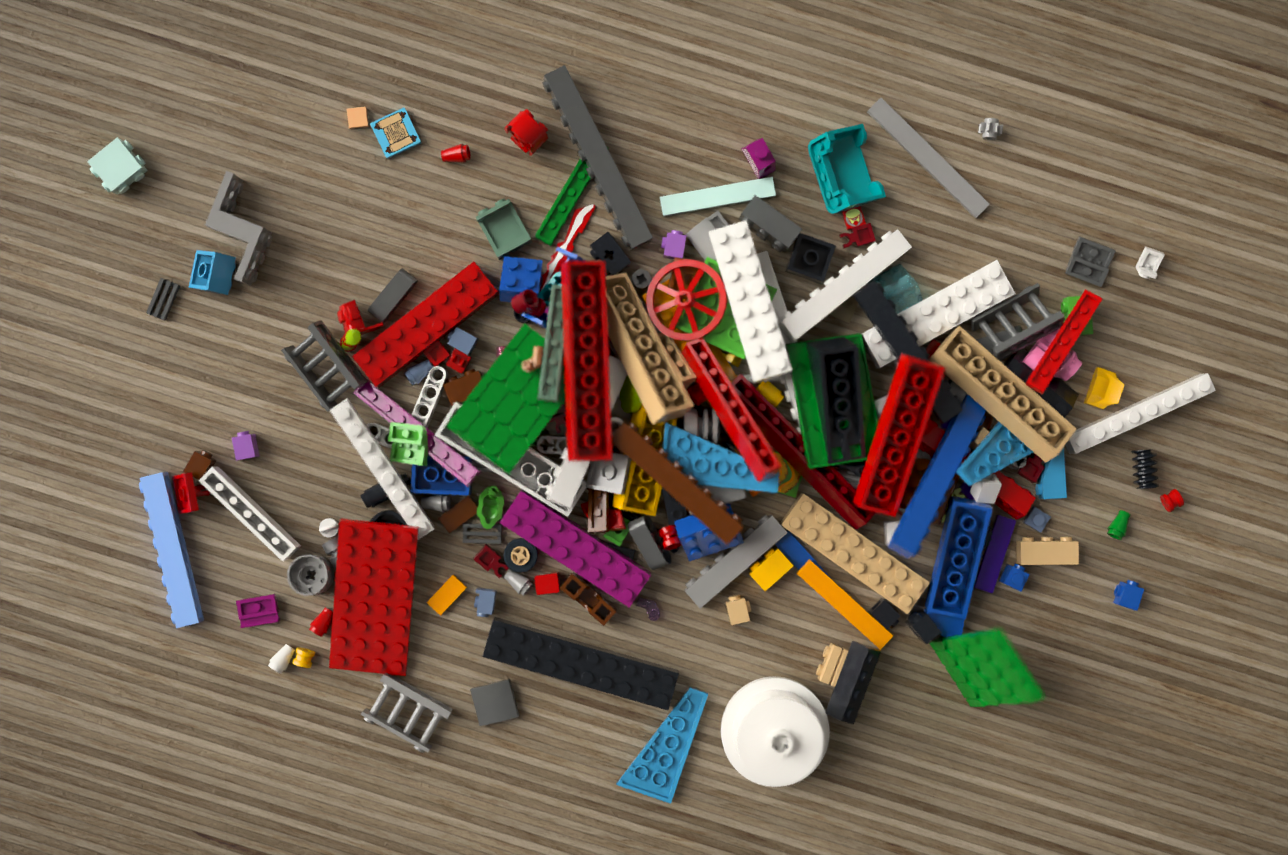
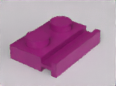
M276 593L236 601L241 624L240 628L280 621Z

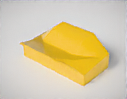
M1096 367L1084 404L1099 409L1118 404L1125 384L1117 378L1116 373Z

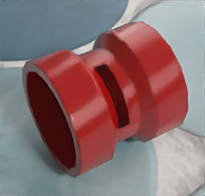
M669 525L659 530L660 537L664 541L662 543L664 550H672L682 545L675 525Z

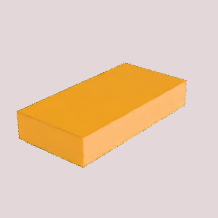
M453 574L427 601V604L441 616L467 586Z

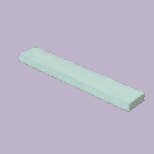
M773 177L661 196L660 202L663 216L747 202L751 201L755 195L760 199L775 197L776 193Z

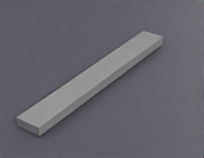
M882 98L867 111L974 218H977L990 205Z

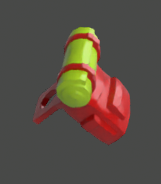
M355 300L341 305L337 312L338 321L344 326L345 334L340 340V345L345 352H351L359 345L361 335L381 329L384 325L381 322L365 328Z

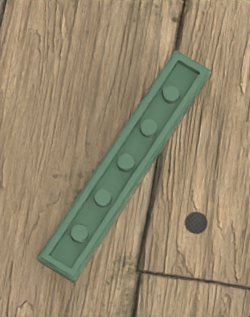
M552 284L537 400L557 403L564 353L562 286Z

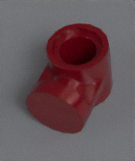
M527 289L515 295L511 300V305L514 311L519 314L526 312L538 318L545 311L546 301L538 298L534 291Z

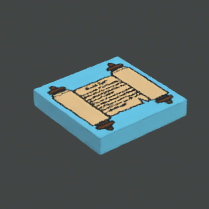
M405 107L370 123L387 159L422 143Z

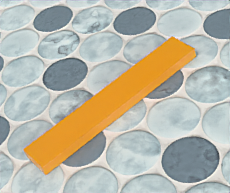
M810 559L796 573L880 650L893 637L888 630Z

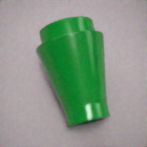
M1120 510L1107 528V534L1114 539L1122 540L1126 536L1130 514Z

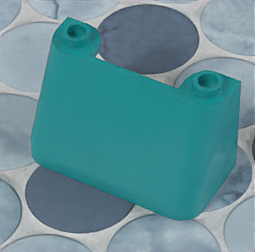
M863 124L827 131L809 142L808 151L825 206L831 214L886 197L884 186L879 181L871 182L860 146L864 145L867 140V132Z

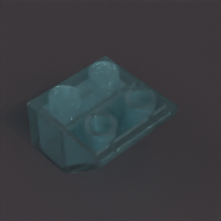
M901 264L881 273L867 283L870 284L875 281L876 284L879 282L885 290L884 296L887 300L891 299L896 306L894 310L897 314L923 300L918 283Z

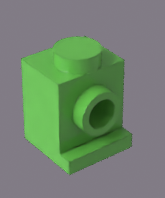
M625 517L626 529H623L619 534L609 530V532L603 535V537L619 547L629 532L628 523L630 521Z

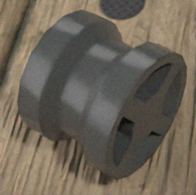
M637 270L632 276V283L635 288L644 290L649 287L651 276L646 270Z

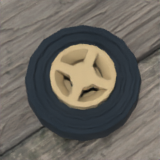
M523 538L514 539L508 543L504 550V561L508 568L514 572H527L537 562V548Z

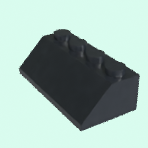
M1023 348L1012 354L1004 365L1026 384L1033 370L1023 362V359L1029 353ZM1053 377L1043 395L1033 390L1064 418L1074 407L1079 395L1058 377Z
M852 641L825 712L826 714L841 722L854 725L874 669L878 663L881 653L880 649Z

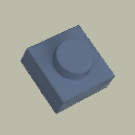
M1033 506L1023 523L1041 533L1051 516Z

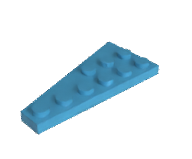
M665 422L663 450L669 454L667 458L672 462L677 461L684 468L682 471L687 476L692 474L699 481L698 485L777 493L779 472L774 477L758 483L743 456Z
M998 422L958 468L956 473L970 486L1033 453V451L1004 425Z
M689 687L616 785L671 804L708 693Z

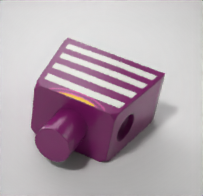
M763 138L757 139L741 148L758 179H762L776 171V161Z

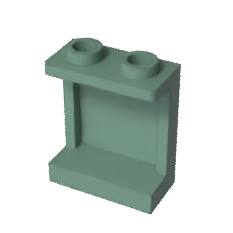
M501 199L495 203V207L491 209L485 208L478 212L476 219L499 260L532 242L510 199Z

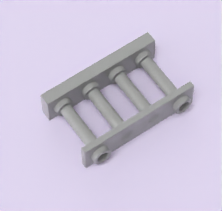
M384 673L380 680L384 686L372 709L365 708L361 715L364 716V720L368 723H376L415 745L414 748L416 750L428 753L432 745L427 742L440 719H448L453 709L398 677ZM395 689L400 692V698L386 720L377 714L389 692ZM411 698L417 702V707L406 727L402 729L394 723L406 701ZM428 708L434 711V716L420 739L411 734L423 710Z

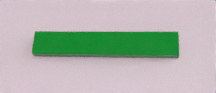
M581 159L578 161L534 236L550 247L591 180L586 171L588 166Z

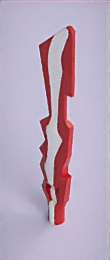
M594 204L574 210L564 242L557 243V247L572 253L574 249L573 242L578 232L580 234L583 233L595 209ZM558 251L551 256L552 260L547 264V271L542 275L543 283L541 290L555 273L560 272L561 264L567 259Z

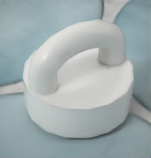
M327 518L320 523L319 532L324 537H333L339 532V524L335 519Z

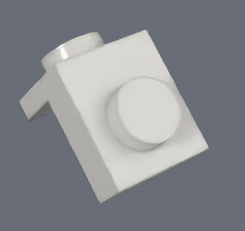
M1145 246L1135 266L1139 275L1146 279H1150V277L1156 279L1158 276L1156 271L1164 257V253Z

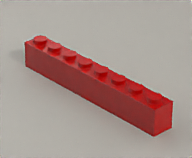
M703 337L686 343L682 355L696 375V381L756 480L760 483L774 477L782 465Z
M928 420L919 449L928 453L931 458L945 431L938 427L936 422ZM971 450L969 451V453L967 454V456H966L965 458H962V461H961L962 464L964 463V461H965V460L970 456V454L972 453ZM1000 470L993 473L1002 484L994 504L1016 520L1024 517L1036 498L1031 495L1029 490L1020 487L1014 479L1005 476Z

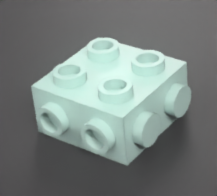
M118 137L87 162L91 166L90 171L97 178L100 177L103 180L102 186L109 193L122 194L130 188L129 185L134 181L141 180L144 177V173L148 170L144 167L145 161L139 155L135 156L131 151L134 149L127 140L123 141Z

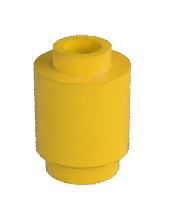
M762 381L756 388L775 408L784 398L781 394L782 391L770 381L766 383Z

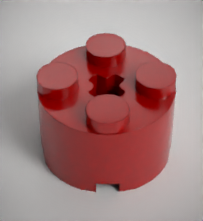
M525 109L520 111L506 125L504 130L507 134L510 132L513 135L510 139L525 153L530 151L529 155L532 156L548 139L546 133L548 129L543 123H537L533 119V114Z

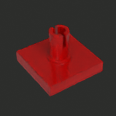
M192 472L172 476L178 514L198 511L197 497L209 496L210 491H200L207 489L203 485L194 486Z

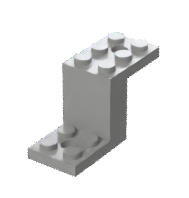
M226 171L205 226L248 243L234 279L252 285V282H255L258 277L257 270L259 264L262 265L264 262L265 249L272 242V232L230 214L236 208L237 202L235 200L237 195L241 194L244 184L241 178Z

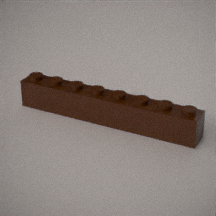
M625 421L611 436L612 443L728 545L744 527L742 524L743 520L735 513L731 515L727 511L728 506L721 500L717 502L713 499L712 496L714 494L706 487L702 489L697 484L699 481L692 474L687 476L682 471L684 469L682 465L677 461L672 462L667 458L669 454L661 447L657 449L652 445L654 441L645 434L643 437L638 432L639 427L633 422L628 423Z

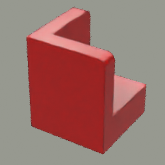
M558 572L536 575L534 577L536 595L560 592Z

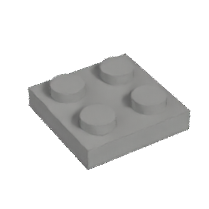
M612 453V460L591 461L586 487L624 495L631 459L627 455Z

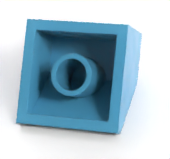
M196 250L189 288L228 295L232 286L231 279L236 267V257L217 252Z

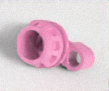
M1060 328L1037 340L1023 359V362L1033 371ZM1074 350L1069 352L1054 377L1067 381L1080 368L1082 362L1078 359L1077 353Z

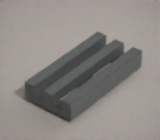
M160 278L146 313L166 321L180 285ZM166 284V286H165V288H164V291H163V293H162V296H161V298H160V300H159V303H158V305H157V308H156L155 312H153L154 309H155V306H156V304H157V302H158V299H159V297H160V294H161V292H162V290H163V287H164V285ZM172 286V292L169 296V299L167 301V304L164 308L162 315H160L162 306L166 300L170 287Z
M463 523V543L501 544L502 524H495L492 527L498 528V532L467 531V528H484L481 524ZM467 535L498 536V539H467Z

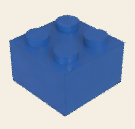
M504 256L499 288L500 301L511 302L515 295L527 289L534 291L539 298L543 275V260Z

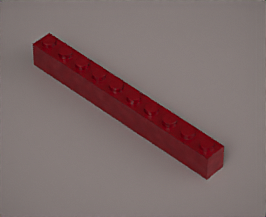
M742 374L731 381L732 386L764 438L855 530L866 525L876 512L859 508L853 502L856 490L832 465L809 469L802 435Z

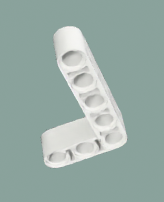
M439 366L433 367L429 371L412 412V416L427 428L443 392V385L446 384L448 379L447 370ZM437 370L443 372V378L439 381L434 378V373ZM429 388L436 390L435 397L429 398L427 396ZM423 405H426L429 409L426 416H422L419 412ZM378 423L367 424L369 430L373 426L377 427L378 434L375 436L377 442L392 449V444L387 441L390 428Z

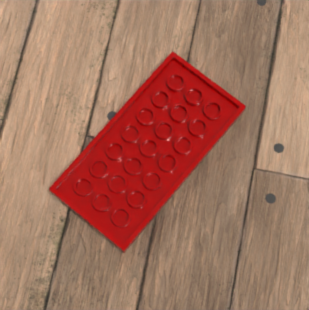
M340 519L329 668L406 676L419 533L418 526Z

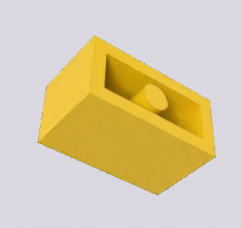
M777 547L775 549L770 548L763 555L765 558L760 563L756 561L749 567L751 571L748 573L764 591L768 590L793 567L792 563Z

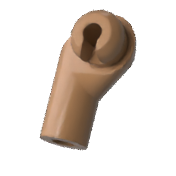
M533 347V357L523 361V370L533 372L542 365L543 347Z

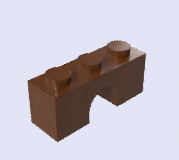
M574 572L560 587L564 593L580 603L603 626L617 611L612 604Z

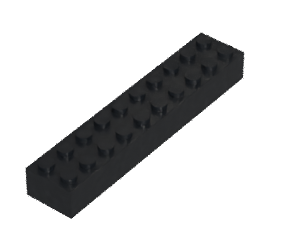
M497 617L493 619L482 656L667 711L669 710L679 676V670Z

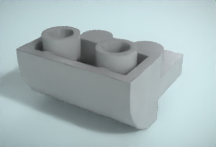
M716 211L686 234V237L704 260L709 257L716 261L709 232L729 226V224L720 212Z

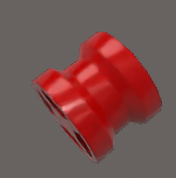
M1172 489L1169 494L1160 496L1161 503L1168 512L1174 511L1176 507L1184 506V500L1176 489Z

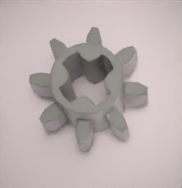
M985 118L984 122L979 124L978 133L983 134L982 139L997 140V136L1002 134L1003 125H999L998 119Z

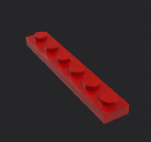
M1085 289L1025 384L1026 386L1043 395L1103 298Z

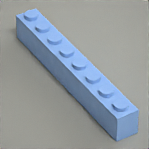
M161 472L141 477L139 488L141 493H144V508L150 518L148 525L150 530L153 531V546L157 549L159 555L157 562L158 566L162 568V583L168 592L166 599L168 605H171L172 623L176 625V628L204 621L169 473Z

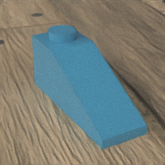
M1064 447L1057 456L1044 464V469L1035 487L1039 499L1067 498Z

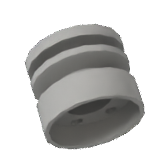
M691 408L683 415V430L707 441L711 440L712 443L717 445L720 438V419L714 409L711 411V417H708L707 409H704L702 417H698L697 408Z
M302 555L296 558L290 564L287 571V581L290 587L296 593L304 596L320 595L326 592L334 580V569L331 563L326 558L318 555ZM310 572H316L314 575L315 579H310Z

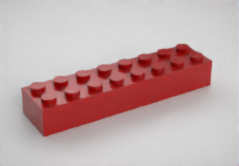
M472 262L352 357L375 387L380 388L421 356L432 344L443 339L452 329L454 330L498 296L499 292L478 265Z
M901 353L853 502L859 508L896 517L945 367Z

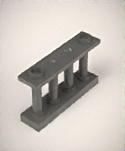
M1038 283L1026 287L1021 293L984 313L977 314L971 319L972 331L974 332L980 328L994 344L993 356L999 361L1054 332L1064 324V315L1060 311L1051 314L1038 298L1040 292V285ZM1031 301L1045 319L1034 323L1021 306ZM1015 310L1028 328L1022 332H1017L1005 314ZM998 319L1011 338L1006 341H1000L988 324Z
M321 320L307 327L311 335L296 348L292 345L283 348L281 351L285 355V359L293 365L317 397L320 405L329 412L338 405L335 400L350 387L353 389L362 387L368 381ZM318 341L322 351L306 363L300 354L312 343ZM329 356L334 362V366L318 379L312 369ZM340 371L346 378V381L330 394L324 387V384Z

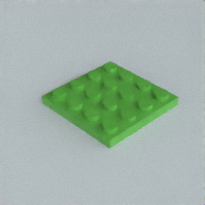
M707 257L704 263L714 269L722 279L717 261ZM705 272L693 293L714 288L717 285L713 278ZM766 284L772 303L777 289ZM719 293L698 298L696 302L717 312ZM727 296V308L722 321L714 331L703 337L705 342L745 360L746 355ZM695 307L691 308L699 330L706 327L714 318ZM683 310L676 328L687 334L693 333L686 311Z

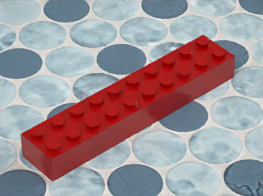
M566 261L561 264L568 462L612 460L605 261Z

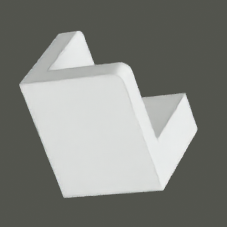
M991 474L972 484L970 493L978 503L994 504L1002 484L995 474Z

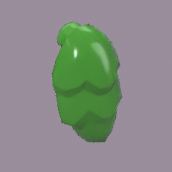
M494 485L485 488L478 500L477 516L485 529H491L502 518L504 498L498 487Z

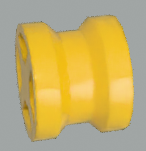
M297 647V655L292 663L300 667L311 668V660L315 656V652L310 649Z

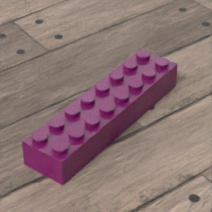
M523 489L500 521L502 525L629 608L651 576L649 570Z

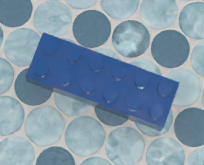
M951 496L925 602L928 612L966 619L992 513V507L989 503H978L975 500Z

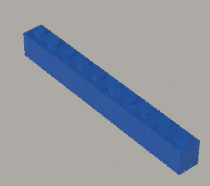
M966 394L962 401L961 407L963 410L952 417L887 546L906 559L914 555L916 556L922 548L920 543L929 534L930 529L928 527L937 518L938 512L936 511L946 499L945 493L954 483L953 477L962 465V458H965L969 453L970 448L968 446L977 437L978 432L976 430L978 426L983 424L986 418L984 416L986 410L968 394Z

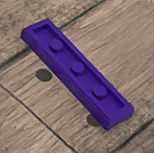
M996 515L992 527V540L985 549L974 588L993 593L1016 524L1015 520Z

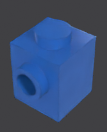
M1007 564L999 582L1022 592L1030 574L1024 572L1026 568L1018 564H1014V566Z
M1127 580V583L1120 581L1114 590L1115 598L1113 603L1138 611L1144 589L1138 587L1139 583Z

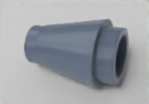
M426 360L408 368L404 375L413 386L416 383L419 384L429 374L433 366Z

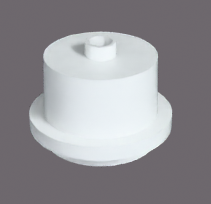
M764 677L746 684L733 695L723 713L721 739L727 758L741 775L760 785L781 787L803 780L821 763L829 744V721L821 702L810 689L789 678Z

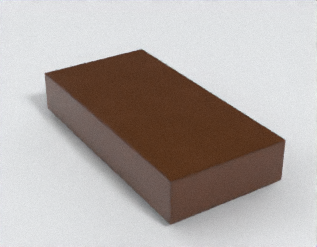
M468 495L438 519L450 534L477 514L478 506Z

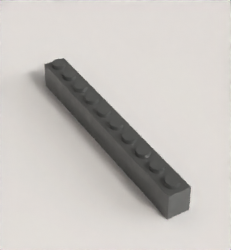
M564 65L545 74L544 82H542L543 87L547 93L550 92L553 98L551 102L555 110L559 109L562 115L560 120L564 127H568L570 131L569 138L573 145L576 144L579 149L577 151L579 158L582 162H586L588 166L586 171L591 179L594 178L597 184L595 186L599 196L603 195L606 201L604 206L608 213H612L614 220H612L613 224L623 235L621 237L623 244L626 248L629 247L630 250H633L651 241L653 237L566 66Z

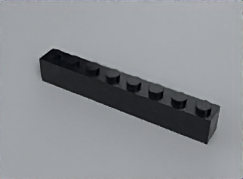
M873 281L853 295L898 362L901 353L929 361L928 352L924 347L920 348L917 344V336L913 331H908L905 326L907 325L906 320L902 315H897L894 310L896 309L895 304L891 299H886L883 294L885 290L879 282L876 284ZM946 379L941 380L932 407V411L940 423H945L963 410L961 407L963 403L957 395L953 396L950 391L951 386Z

